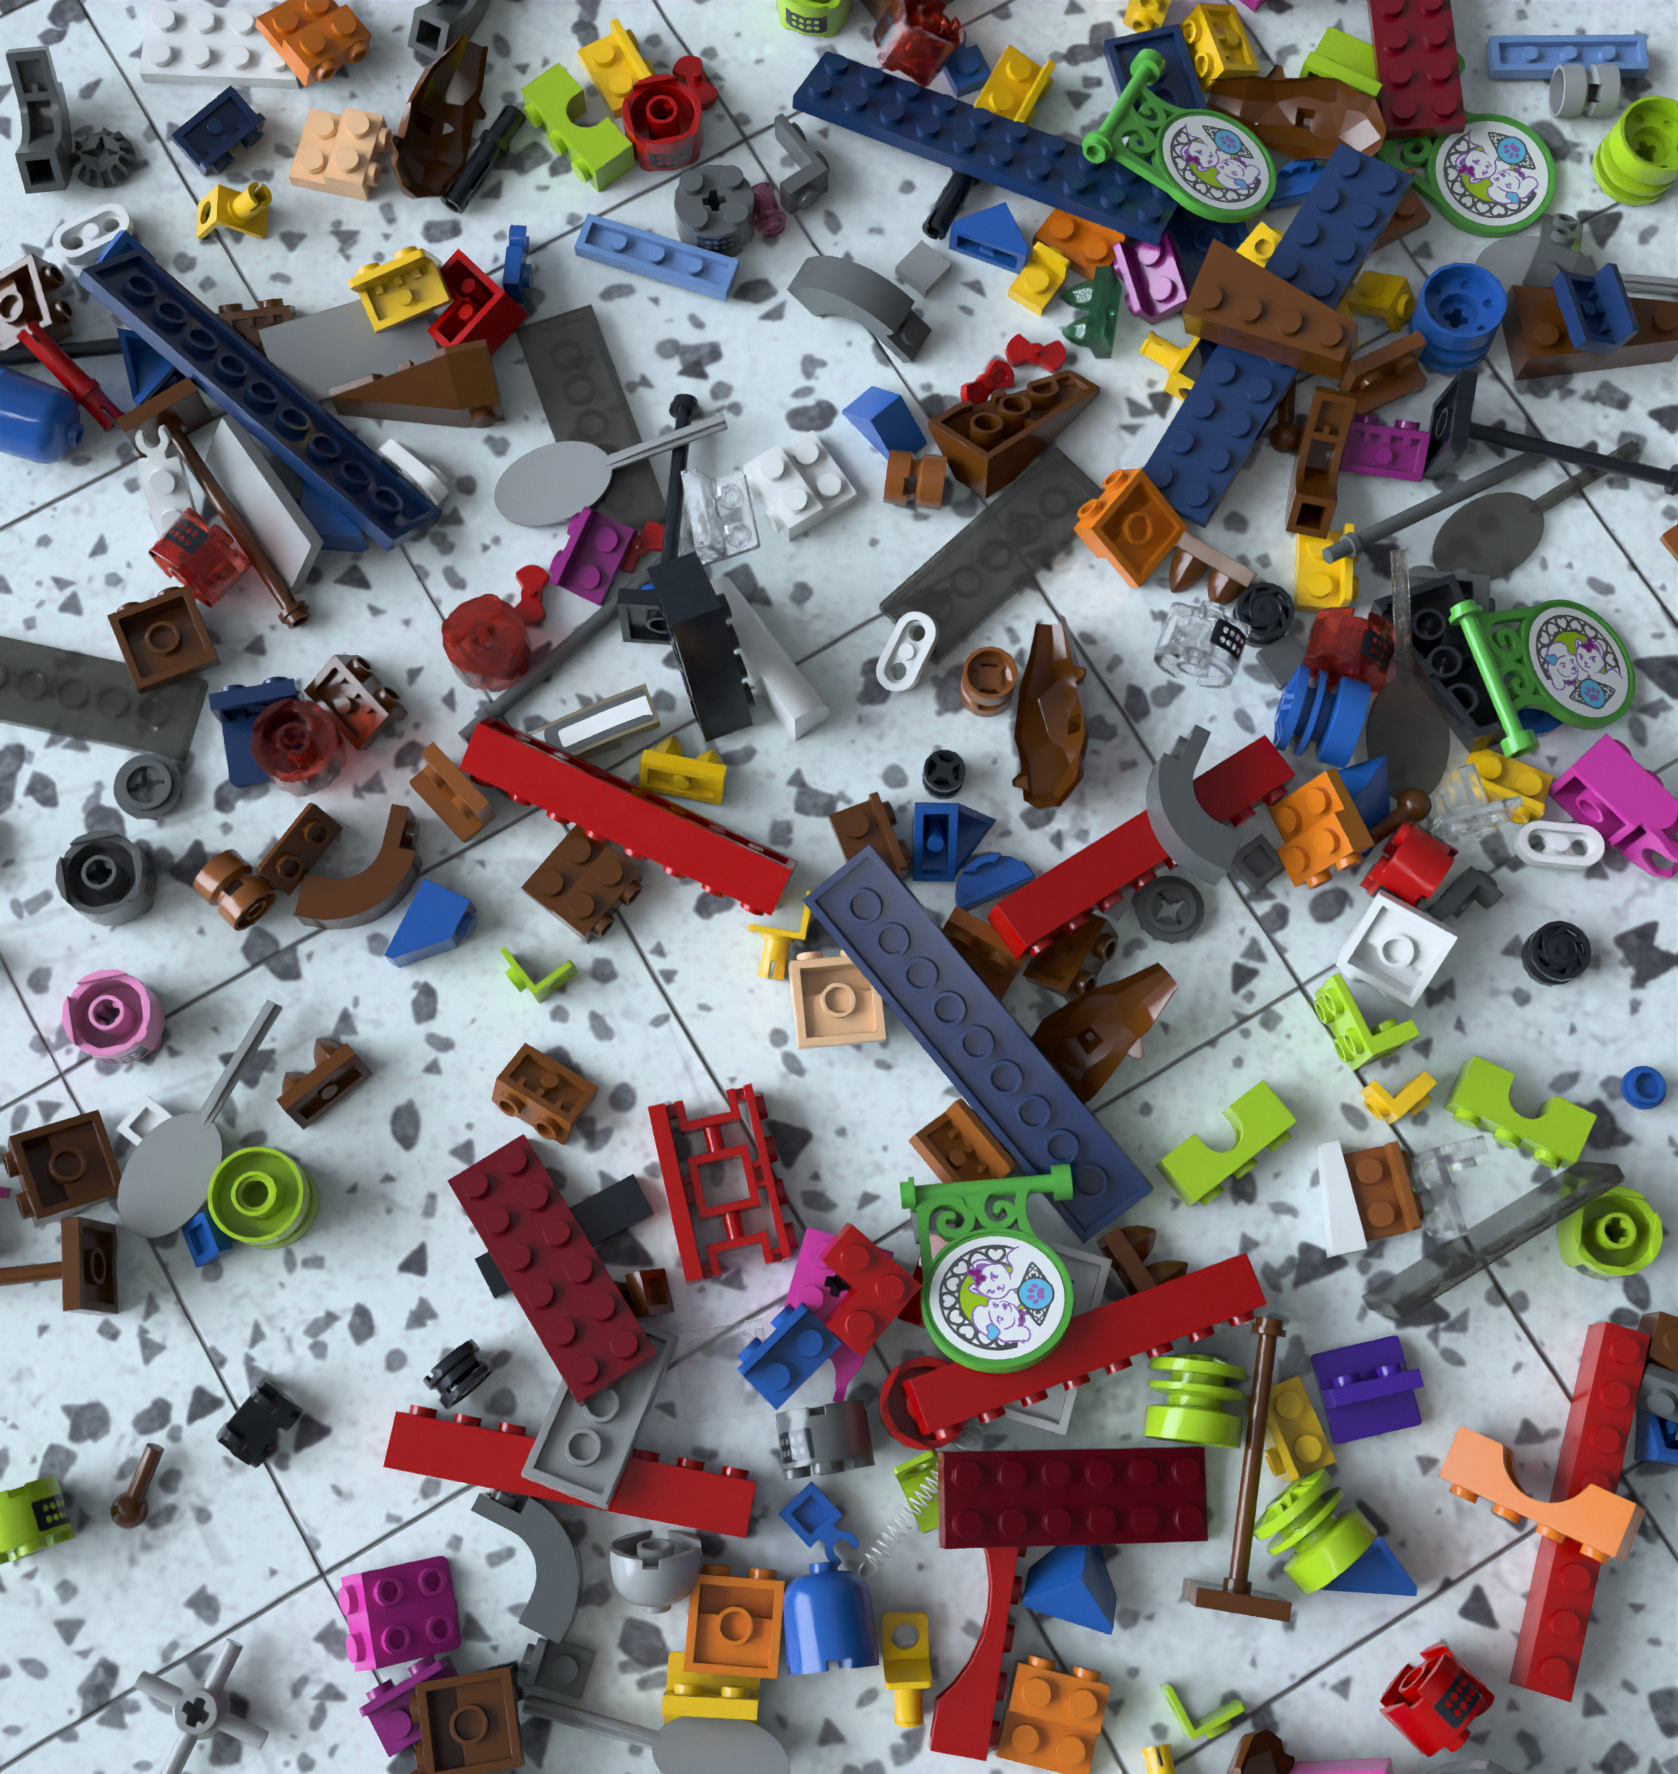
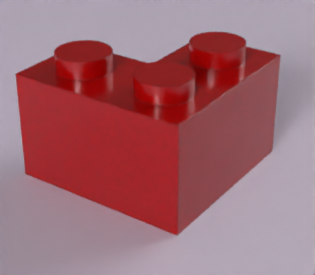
M457 249L440 268L450 296L454 301L427 332L442 347L486 339L490 355L492 356L529 315L460 249Z
M847 1222L818 1256L821 1261L851 1286L849 1291L822 1323L860 1357H863L922 1285L854 1225Z

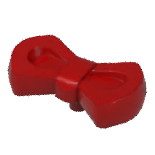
M692 55L681 57L673 67V76L685 82L688 88L690 84L696 90L701 100L702 111L712 108L719 97V92L707 82L701 58Z
M1016 334L1008 342L1005 349L1007 361L1013 368L1030 364L1040 366L1049 373L1055 374L1066 362V350L1060 340L1043 346L1040 343L1031 344L1021 334Z
M992 359L985 373L978 375L975 381L961 386V402L970 400L973 405L986 402L989 395L996 389L1013 387L1014 372L1011 366L1003 360Z
M652 521L646 523L640 535L637 534L632 542L630 551L622 565V572L632 574L636 571L640 558L646 556L650 551L662 552L663 525Z
M527 565L519 569L515 575L516 580L522 587V600L514 609L521 615L522 620L519 621L513 614L511 615L524 626H536L546 619V612L541 602L543 600V590L549 583L550 576L543 568L537 565Z

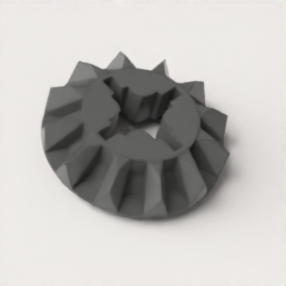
M105 127L98 133L87 131L85 139L75 141L76 149L74 153L70 154L73 171L78 179L90 187L100 189L111 188L125 181L132 173L136 162V154L131 142L120 131L110 132ZM105 148L109 156L104 157L100 169L95 157L100 156L101 150Z
M141 754L128 760L119 769L114 780L113 791L117 804L125 813L137 820L152 819L157 821L159 816L173 812V806L178 799L183 798L181 790L184 780L176 765L168 758L158 754ZM147 774L155 784H163L159 788L154 789L153 801H150L144 792H138L139 789L146 787L145 780H147Z
M1161 876L1140 891L1135 913L1140 923V929L1145 930L1154 941L1160 940L1172 945L1176 942L1188 940L1199 929L1203 922L1205 907L1201 894L1192 883L1177 876ZM1161 899L1165 900L1169 905L1178 904L1181 901L1184 902L1176 912L1177 922L1176 920L1173 921L1170 916L1156 919L1163 908L1160 902Z

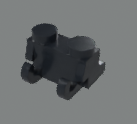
M266 1376L260 1380L259 1386L256 1385L252 1389L250 1396L216 1434L217 1441L230 1450L232 1455L254 1468L259 1467L270 1454L273 1445L268 1441L279 1428L288 1431L303 1411V1408L297 1405L291 1397L281 1391Z

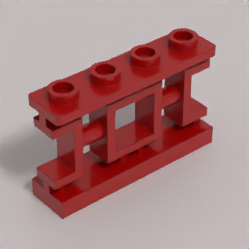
M752 1083L743 1085V1088L726 1090L730 1112L692 1121L687 1119L683 1100L676 1101L670 1105L661 1103L648 1106L687 1285L704 1282L710 1278L722 1277L718 1254L761 1244L765 1265L768 1266L781 1261H791L790 1250L798 1248L793 1222L784 1223L780 1206L788 1204L783 1179L774 1180L770 1163L778 1161L773 1135L764 1137L760 1120L768 1118L763 1092L754 1094ZM746 1102L759 1154V1160L751 1161L747 1144L725 1149L721 1131L722 1126L742 1122L738 1104ZM677 1118L682 1136L704 1131L708 1153L686 1158L690 1176L682 1177L670 1120ZM741 1158L750 1198L707 1208L698 1168ZM763 1188L767 1189L780 1246L772 1249L767 1231L745 1236L740 1212L761 1208L758 1190ZM697 1204L701 1222L723 1217L728 1239L706 1245L709 1264L704 1265L701 1264L689 1206Z

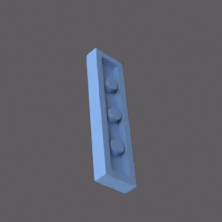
M1646 34L1490 36L1486 44L1489 79H1551L1554 69L1559 64H1582L1586 70L1592 64H1616L1619 68L1620 78H1644L1649 70Z
M590 213L586 216L574 246L577 256L727 302L739 270L738 259Z

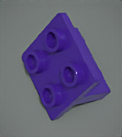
M1396 1335L1316 1353L1311 1356L1314 1374L1332 1440L1335 1444L1405 1429L1422 1423L1413 1389L1424 1387L1419 1368L1407 1369L1401 1344Z

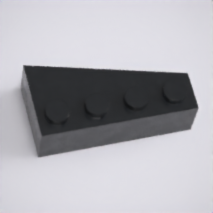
M696 551L646 568L651 584L659 598L657 603L670 635L669 640L680 667L679 671L693 714L705 741L708 742L752 726L753 722L749 708L756 705L748 683H742V679L747 678L748 674L740 653L734 654V650L740 648V643L732 623L726 624V620L732 618V613L725 594L716 595Z
M1453 573L1373 600L1369 620L1380 635L1393 645L1395 655L1467 751L1473 753L1500 744L1507 736L1461 625L1452 626L1449 622V617L1452 616L1450 608L1465 601L1455 574Z

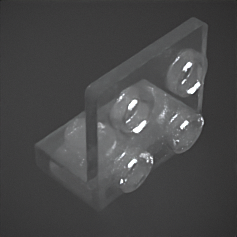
M1483 1135L1435 1147L1410 1159L1412 1175L1408 1176L1413 1191L1420 1193L1425 1207L1424 1218L1422 1219L1424 1228L1429 1236H1434L1437 1244L1468 1235L1467 1226L1450 1175L1461 1173L1466 1169L1477 1166L1475 1158L1489 1152Z
M762 1318L744 1320L742 1324L678 1332L675 1334L679 1336L676 1356L685 1423L693 1424L775 1412L771 1404L737 1370L743 1363L737 1357L739 1353L755 1337H758L762 1342L766 1340Z

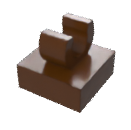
M665 1268L639 1270L625 1275L626 1282L621 1283L619 1287L622 1289V1292L629 1291L632 1304L630 1309L636 1319L658 1317L675 1312Z

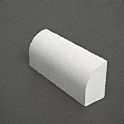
M718 577L710 580L716 595L724 593L730 606L732 618L727 619L726 624L732 623L737 634L740 648L734 650V654L740 653L747 670V678L795 741L829 718L828 706L729 577Z

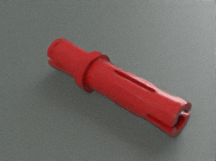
M37 320L32 321L27 326L41 343H38L23 328L16 338L43 363L73 395L78 406L82 405L103 427L105 432L115 427L114 423L102 410L104 409L115 421L125 415V413L105 395L100 388L101 384L95 378L91 379L39 325L40 323Z

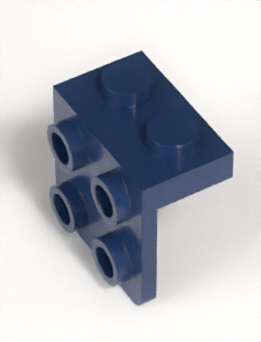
M271 677L264 680L263 684L249 687L239 684L223 687L221 692L208 694L210 710L222 725L229 780L234 787L244 788L311 775L315 771L316 765L305 695L294 678ZM285 705H296L300 713L290 714L278 720L265 734L262 741L257 731L259 725L271 712Z

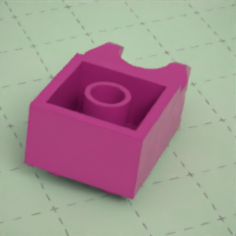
M1606 733L1550 786L1547 794L1578 824L1588 825L1596 829L1604 840V849L1606 851L1614 846L1629 861L1653 877L1669 880L1678 871V840L1673 835L1678 832V801L1664 788L1662 780L1654 772L1645 770L1632 758L1631 752L1625 744L1619 740L1612 739ZM1653 850L1663 855L1666 859L1673 861L1672 867L1670 869H1662L1656 866L1652 859Z
M807 1227L784 1308L790 1303L796 1309L803 1302L822 1322L848 1292L846 1290L841 1291L839 1297L830 1295L831 1287H826L825 1282L827 1279H834L836 1273L818 1258L819 1254L836 1235ZM880 1248L891 1259L893 1258L894 1252ZM829 1330L842 1343L829 1359L835 1369L836 1390L833 1402H843L847 1386L863 1365L865 1355L860 1357Z

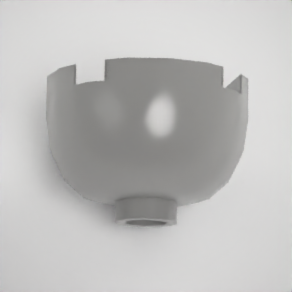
M653 1530L626 1534L615 1539L612 1542V1548H610V1567L613 1583L619 1594L631 1603L643 1606L645 1612L653 1614L667 1612L671 1609L672 1604L684 1600L692 1592L702 1569L701 1540L691 1533L668 1530L669 1540L660 1538L650 1539Z

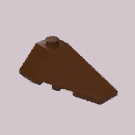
M486 339L442 347L432 351L433 359L414 366L411 360H407L397 364L398 370L391 375L384 377L383 375L372 373L329 389L331 400L338 415L459 428L475 427L479 429L488 428L496 422L505 421L497 376Z
M1070 369L1030 381L1027 384V389L1007 395L1004 390L992 393L991 400L976 405H973L970 400L958 403L928 422V429L942 455L948 456L947 464L955 479L986 499L1014 481L1100 394L1101 387Z

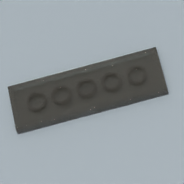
M591 304L518 327L515 330L555 443L563 441L586 442L599 447L607 455L643 443ZM649 458L613 471V478L607 492L590 509L638 532L643 530L648 521L664 524L666 504Z
M1055 446L879 603V610L895 625L903 615L909 612L917 611L931 616L939 627V640L930 657V660L937 666L1079 537L1073 530L1081 520L1077 516L1079 509L1092 499L1098 500L1104 491ZM918 626L913 631V638L917 642L921 641L925 636V630L922 626Z
M0 636V723L142 754H158L170 760L186 763L209 687L206 680L186 677L140 695L135 687L127 664L124 662Z
M1578 1161L1361 1297L1369 1310L1402 1320L1622 1183L1625 1176L1618 1164Z

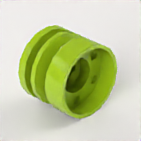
M1659 95L1640 98L1628 106L1614 127L1602 140L1594 152L1592 169L1596 182L1606 195L1621 204L1633 207L1650 205L1662 198L1678 177V102L1676 100Z
M1177 1353L1166 1357L1151 1358L1149 1369L1170 1374L1169 1381L1149 1380L1148 1388L1168 1395L1167 1404L1146 1406L1143 1436L1180 1443L1240 1449L1243 1418L1233 1413L1222 1411L1223 1402L1244 1400L1245 1392L1224 1388L1225 1381H1246L1247 1369L1232 1365L1221 1358L1196 1354Z
M1324 1468L1287 1486L1266 1506L1264 1513L1254 1524L1253 1535L1259 1541L1278 1532L1267 1545L1266 1550L1270 1555L1275 1556L1290 1548L1294 1550L1287 1560L1283 1571L1305 1595L1316 1592L1344 1572L1368 1549L1378 1533L1358 1507H1352L1337 1515L1335 1514L1334 1510L1343 1499L1345 1492L1341 1487H1334L1322 1494L1332 1480V1477Z

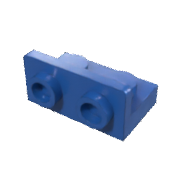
M803 1302L796 1309L789 1303L771 1321V1324L776 1328L775 1331L764 1342L755 1337L737 1356L743 1362L737 1368L739 1373L776 1411L842 1345Z

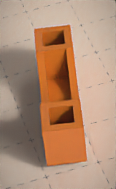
M1461 1425L1439 1474V1477L1452 1483L1449 1490L1450 1493L1476 1504L1479 1496L1495 1503L1492 1509L1493 1513L1519 1524L1521 1516L1538 1523L1535 1532L1560 1544H1563L1566 1536L1583 1544L1580 1553L1605 1565H1608L1611 1557L1623 1563L1626 1562L1646 1513V1510L1638 1504L1593 1484H1590L1579 1495L1563 1502L1547 1503L1532 1499L1518 1481L1514 1467V1451Z

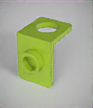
M504 946L499 950L511 967L505 971V974L520 993L527 988L538 1003L578 974L575 965L569 960L537 985H534Z
M934 1449L892 1469L909 1506L916 1511L918 1510L909 1501V1498H913L921 1504L923 1503L914 1491H918L930 1498L920 1487V1484H924L934 1490L925 1477L938 1482L931 1473V1470L938 1472V1467L936 1466L938 1457ZM931 1482L934 1485V1487L938 1490V1485ZM928 1489L926 1491L932 1496L933 1501L920 1496L928 1508L915 1503L922 1511V1515L913 1512L917 1519V1524L924 1534L939 1528L938 1494Z
M1166 1682L1160 1685L1185 1736L1191 1740L1203 1734L1206 1735L1207 1739L1222 1734L1231 1728V1718L1247 1710L1242 1701L1234 1699L1191 1723L1172 1686Z

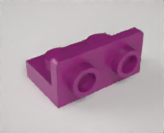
M1167 230L1158 247L1144 241H1139L1130 247L1122 241L1113 244L1117 257L1113 261L1114 268L1120 279L1125 282L1128 292L1125 295V302L1134 317L1138 316L1153 325L1185 308L1191 292L1170 231Z
M1355 414L1354 422H1351L1346 437L1339 471L1422 482L1431 432L1419 431V422L1396 419L1394 427L1378 425L1380 417Z
M585 506L582 512H577L570 521L567 530L570 538L564 551L559 550L550 565V573H552L550 583L599 606H603L638 531Z
M430 1654L407 1668L411 1675L407 1680L395 1686L392 1679H389L366 1693L370 1702L360 1707L359 1711L362 1717L368 1716L389 1758L421 1739L420 1723H413L410 1712V1695L416 1694L415 1684L459 1676L449 1656L436 1662L434 1656Z

